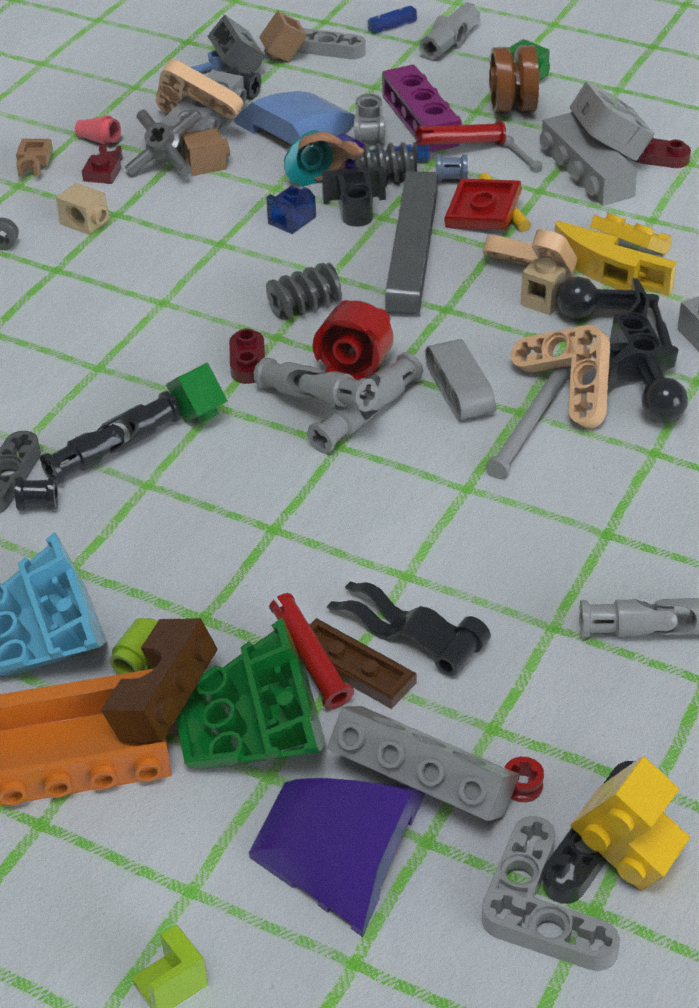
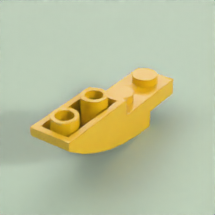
M561 221L555 223L554 232L567 239L577 257L575 270L583 275L617 290H631L633 278H638L645 290L669 296L672 292L677 261L619 246V237Z

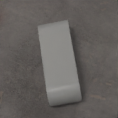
M462 339L426 347L425 358L428 370L457 420L477 417L495 411L496 405L493 389Z

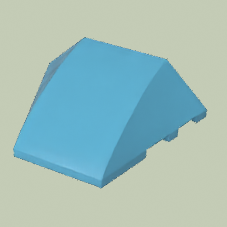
M56 532L45 540L48 543L47 547L30 561L27 557L23 558L18 563L19 571L5 583H0V677L28 672L62 662L86 651L100 648L107 642L87 589Z

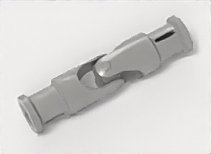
M403 352L397 356V360L393 365L382 368L370 378L376 382L379 388L378 401L370 411H359L353 405L344 407L335 405L329 410L324 420L320 423L311 424L308 427L307 436L312 446L321 453H330L334 449L336 442L342 437L351 436L376 415L383 405L393 402L404 392L405 386L422 378L424 370L419 359L409 352ZM361 391L360 395L368 396V393Z
M268 357L261 359L254 370V380L259 388L265 390L276 388L283 394L309 400L320 399L325 403L340 407L353 405L357 410L363 412L370 411L376 405L379 397V388L376 382L370 378L356 380L346 373L336 371L326 373L316 367L292 362L279 364L275 359ZM360 392H367L368 396L360 395Z
M699 598L661 599L655 601L654 604L637 599L615 600L614 604H589L587 600H580L581 637H589L590 633H615L617 637H631L652 632L660 635H699ZM674 606L690 609L688 621L679 627H675L678 619Z

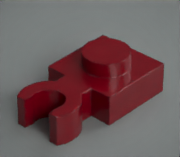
M102 144L99 147V154L91 155L83 167V181L112 184L121 169V161L123 159L121 146H117L114 151H107L106 144Z

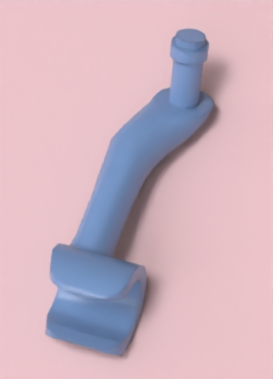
M212 50L208 53L209 62L191 68L200 73L208 70L220 71L223 68V61L217 51Z

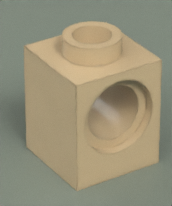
M74 183L56 197L61 225L90 235L109 220L106 194L104 192Z

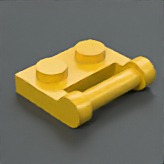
M608 212L605 218L594 215L590 228L619 237L661 254H666L670 249L672 236L668 234H655L654 229L638 223L633 226L625 223L626 219Z

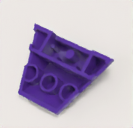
M304 778L285 782L249 851V858L290 887H299L318 900L320 908L327 913L332 910L351 924V929L363 937L380 899L379 887L407 825L412 826L426 793L408 785H387L333 778Z

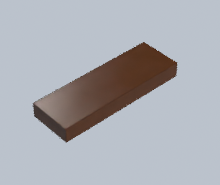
M318 618L309 624L343 681L386 707L392 709L417 683L416 672Z

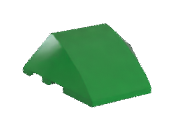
M283 618L272 624L271 626L274 631L256 644L252 645L248 641L241 646L242 654L224 667L215 665L202 675L176 719L184 763L188 768L233 767L286 756L320 753L326 742L310 683Z

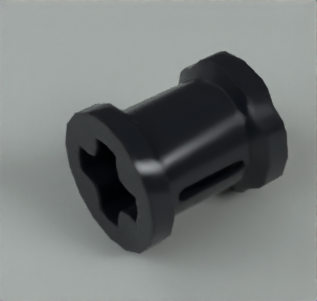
M230 67L227 73L243 76L247 97H257L261 88L260 74L257 72L244 73L240 72L238 68Z
M49 476L48 480L29 481L23 477H16L15 503L17 510L24 511L26 507L48 506L50 510H57L58 484L56 476Z

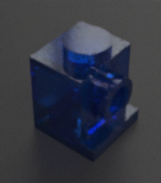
M290 186L277 196L270 194L266 197L268 224L287 233L294 234L316 218L315 195L306 187L300 189Z

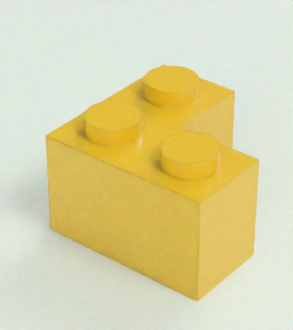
M644 755L598 787L570 824L588 847L598 851L617 869L618 874L625 881L633 884L640 891L666 875L691 838L664 813V810L680 788Z

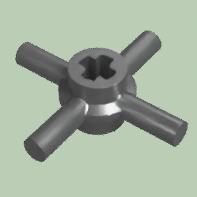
M194 109L176 125L169 126L165 123H156L146 110H140L136 117L146 129V149L124 166L126 170L133 176L151 160L157 159L163 162H171L182 176L188 175L191 172V167L181 156V136L203 119L201 115Z

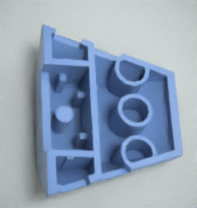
M292 91L276 93L252 102L237 115L234 123L253 134L264 129L282 140L293 144L304 133L313 130L328 132L336 137L340 134H347L354 126V117L356 115L313 93Z

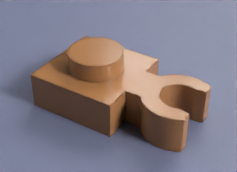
M21 139L16 153V166L19 177H23L24 172L28 170H33L34 177L40 176V166L48 165L53 151L51 139Z

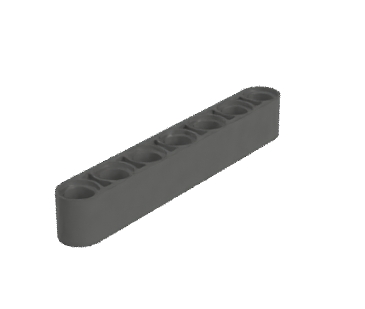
M406 171L386 285V312L420 313L437 201L438 172Z

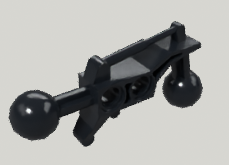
M580 276L571 277L562 282L556 292V305L567 318L583 319L594 313L595 309L628 310L614 314L610 335L608 386L615 382L643 381L645 390L641 399L642 409L645 414L653 421L668 424L678 420L688 406L687 391L682 384L674 378L664 377L662 371L675 367L679 350L676 346L672 345L666 323L662 319L658 306L659 296L656 294H646L638 278H633L631 290L597 289L588 278ZM648 308L653 310L658 336L647 318Z

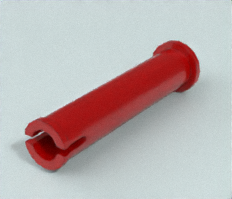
M497 120L495 124L417 126L415 139L421 138V140L416 141L418 146L495 142L498 145H502L506 139V126L501 120Z
M284 593L277 596L282 606L279 607L273 599L269 609L274 613L277 620L284 619L300 659L324 697L322 704L329 710L341 707L353 697V687L345 684L296 604L291 593Z

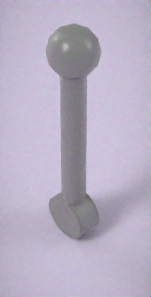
M506 136L503 145L507 148L510 147L530 165V171L534 173L541 172L542 163L534 161L514 143L512 136Z

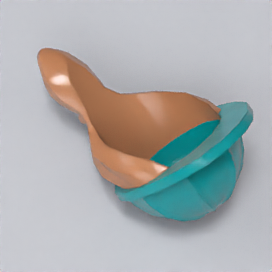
M319 130L308 131L290 146L284 157V170L292 183L301 187L322 182L321 171L343 170L346 159L356 160L364 153V149L355 142H344L328 132Z

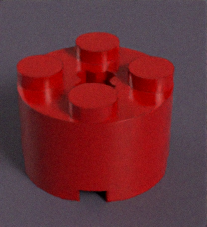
M341 301L314 335L312 348L317 362L321 360L327 367L326 373L335 371L346 373L356 380L372 376L393 345L394 336L389 314L385 310L376 308L363 301Z

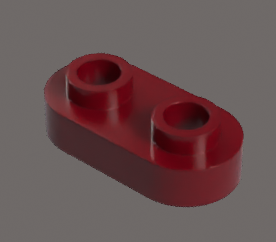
M653 137L639 159L633 161L647 165L682 168L690 162L691 148L682 140H663Z
M245 328L230 337L231 377L236 382L252 384L256 383L254 380L255 366L261 359L265 358L264 337L253 329Z

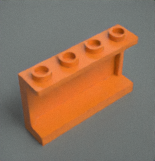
M153 669L0 694V806L17 805L22 802L50 797H63L67 794L96 789L104 790L113 786L141 781L149 782L158 778L172 776L166 737L163 742L119 741L101 711L120 679L139 678L150 673Z

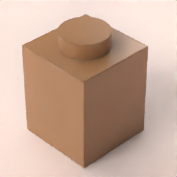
M277 10L259 38L268 56L275 60L280 58L290 62L307 37V34L298 20Z
M217 128L182 135L184 159L191 167L190 173L192 176L227 169L226 157L230 156V147L226 138L222 139Z

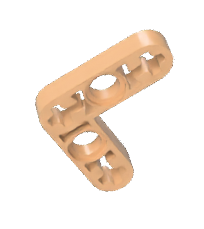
M170 59L160 74L156 104L167 114L186 95L230 119H235L244 106L243 100L236 93L178 60Z
M544 229L536 230L532 244L497 235H487L482 250L485 255L494 259L526 267L535 258L550 257L556 261L557 266L565 268V276L573 275L577 262V257L567 239L556 232Z
M584 325L524 337L514 344L510 354L513 364L527 373L571 366L569 416L574 422L585 429H593L603 422L607 412L610 340L606 333L594 325ZM562 341H566L565 351L560 356L553 357L555 346ZM590 369H596L595 379L590 384L583 385L584 374ZM589 404L593 406L591 410H588Z

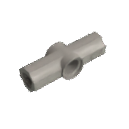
M466 2L449 17L438 16L432 31L419 41V50L426 59L435 60L452 45L462 46L467 38L468 31L480 21V12L475 8L474 4Z

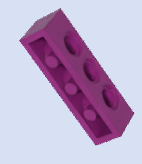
M415 64L382 71V97L414 138L417 126L463 125L461 118L452 111L449 103L443 100L438 90L429 83L426 75L422 74ZM459 143L428 146L431 153L457 147Z

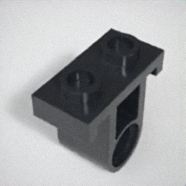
M384 166L321 171L323 204H330L332 200H339L341 217L345 224L353 227L369 224L373 220V197H379V200H386Z

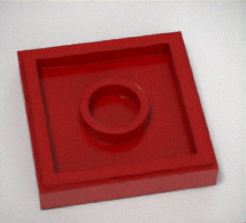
M461 178L444 217L445 227L507 230L522 191L521 181Z

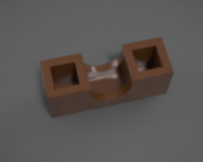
M201 618L158 620L141 647L153 670L139 678L120 679L101 709L119 741L163 742L218 650Z

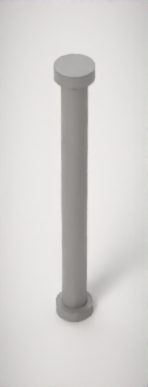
M571 366L552 369L553 373L497 456L491 457L487 462L486 470L492 477L502 479L507 475L510 469L509 463L564 380L570 378Z

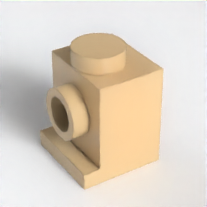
M550 257L535 258L522 272L520 305L551 315L558 308L556 305V292L560 284L565 281V268L557 266L556 261ZM540 293L545 295V298L538 296V294Z

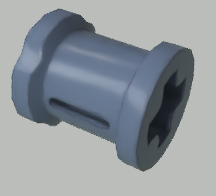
M436 154L438 182H441L442 179H467V154H462L461 157H442L441 154Z

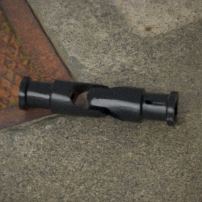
M163 391L159 393L158 399L145 406L138 404L101 424L97 431L83 433L69 440L66 447L53 454H42L40 456L42 469L47 477L56 476L57 484L63 482V477L79 469L85 471L98 464L109 450H111L110 453L124 450L154 434L156 428L168 421L176 422L182 417L180 406L172 394L168 391ZM114 423H122L126 426L130 433L129 441L124 443V431ZM67 459L70 460V461H68V462H66V463H64V464H61V462H63V461H65V460H67Z

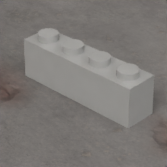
M573 112L542 120V133L539 136L542 149L553 157L597 202L605 206L635 197L637 169L617 150L591 136Z

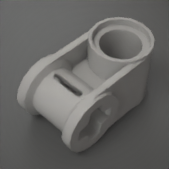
M367 93L356 98L354 139L359 141H379L380 144L385 143L382 98L379 95Z

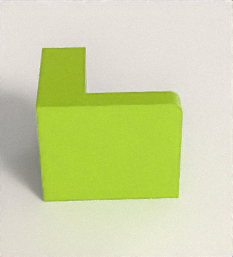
M177 924L160 934L164 957L135 974L132 978L134 987L150 1008H174L208 986L204 958Z

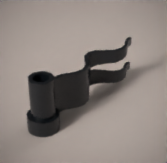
M350 581L345 588L352 592H362L368 595L390 624L381 620L367 605L359 601H331L327 605V608L333 611L346 610L352 612L362 620L372 634L380 639L389 640L398 635L411 638L425 651L437 656L435 658V665L447 676H454L473 653L479 652L491 637L490 630L486 624L473 616L465 617L458 626H454L429 607L420 606L410 611H403L392 603L382 589L368 582L355 583Z

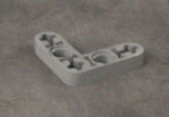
M524 817L517 822L483 900L482 924L489 935L541 954L589 970H607L614 965L618 957L620 942L618 931L612 924L604 920L536 898L543 881L545 865L554 853L556 832L554 826L542 817ZM533 835L541 837V839L536 841L532 855L526 853L527 840H531ZM512 869H524L531 874L532 879L527 883L517 884L510 881L506 874ZM503 909L511 911V914H507L505 919L496 917V914H500ZM525 915H529L528 928L522 927V923H525ZM552 921L562 927L563 933L558 937L549 938L541 935L536 927L542 922ZM572 930L578 932L575 944L570 943ZM595 939L604 942L599 951L590 949V945L594 943Z

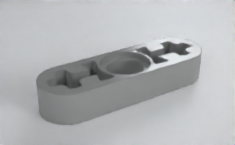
M303 28L307 37L297 50V53L344 59H359L366 54L365 38L360 35Z

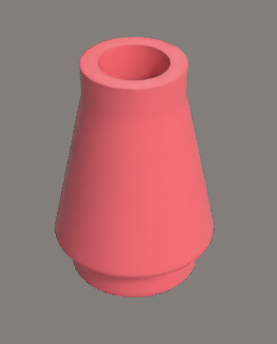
M107 115L78 120L75 124V133L79 138H86L109 146L119 140L121 126L117 119Z

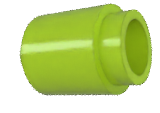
M152 618L135 619L112 648L110 664L118 674L151 668L141 647L157 624V620Z

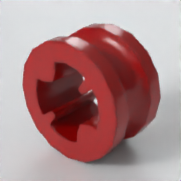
M521 756L507 762L504 768L520 774L519 776L529 777L527 783H516L511 799L527 803L540 797L544 781L542 765L535 759Z

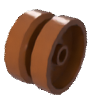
M534 45L518 46L514 54V62L508 47H492L489 89L492 109L495 114L510 113L514 100L520 112H534L537 110L539 68Z

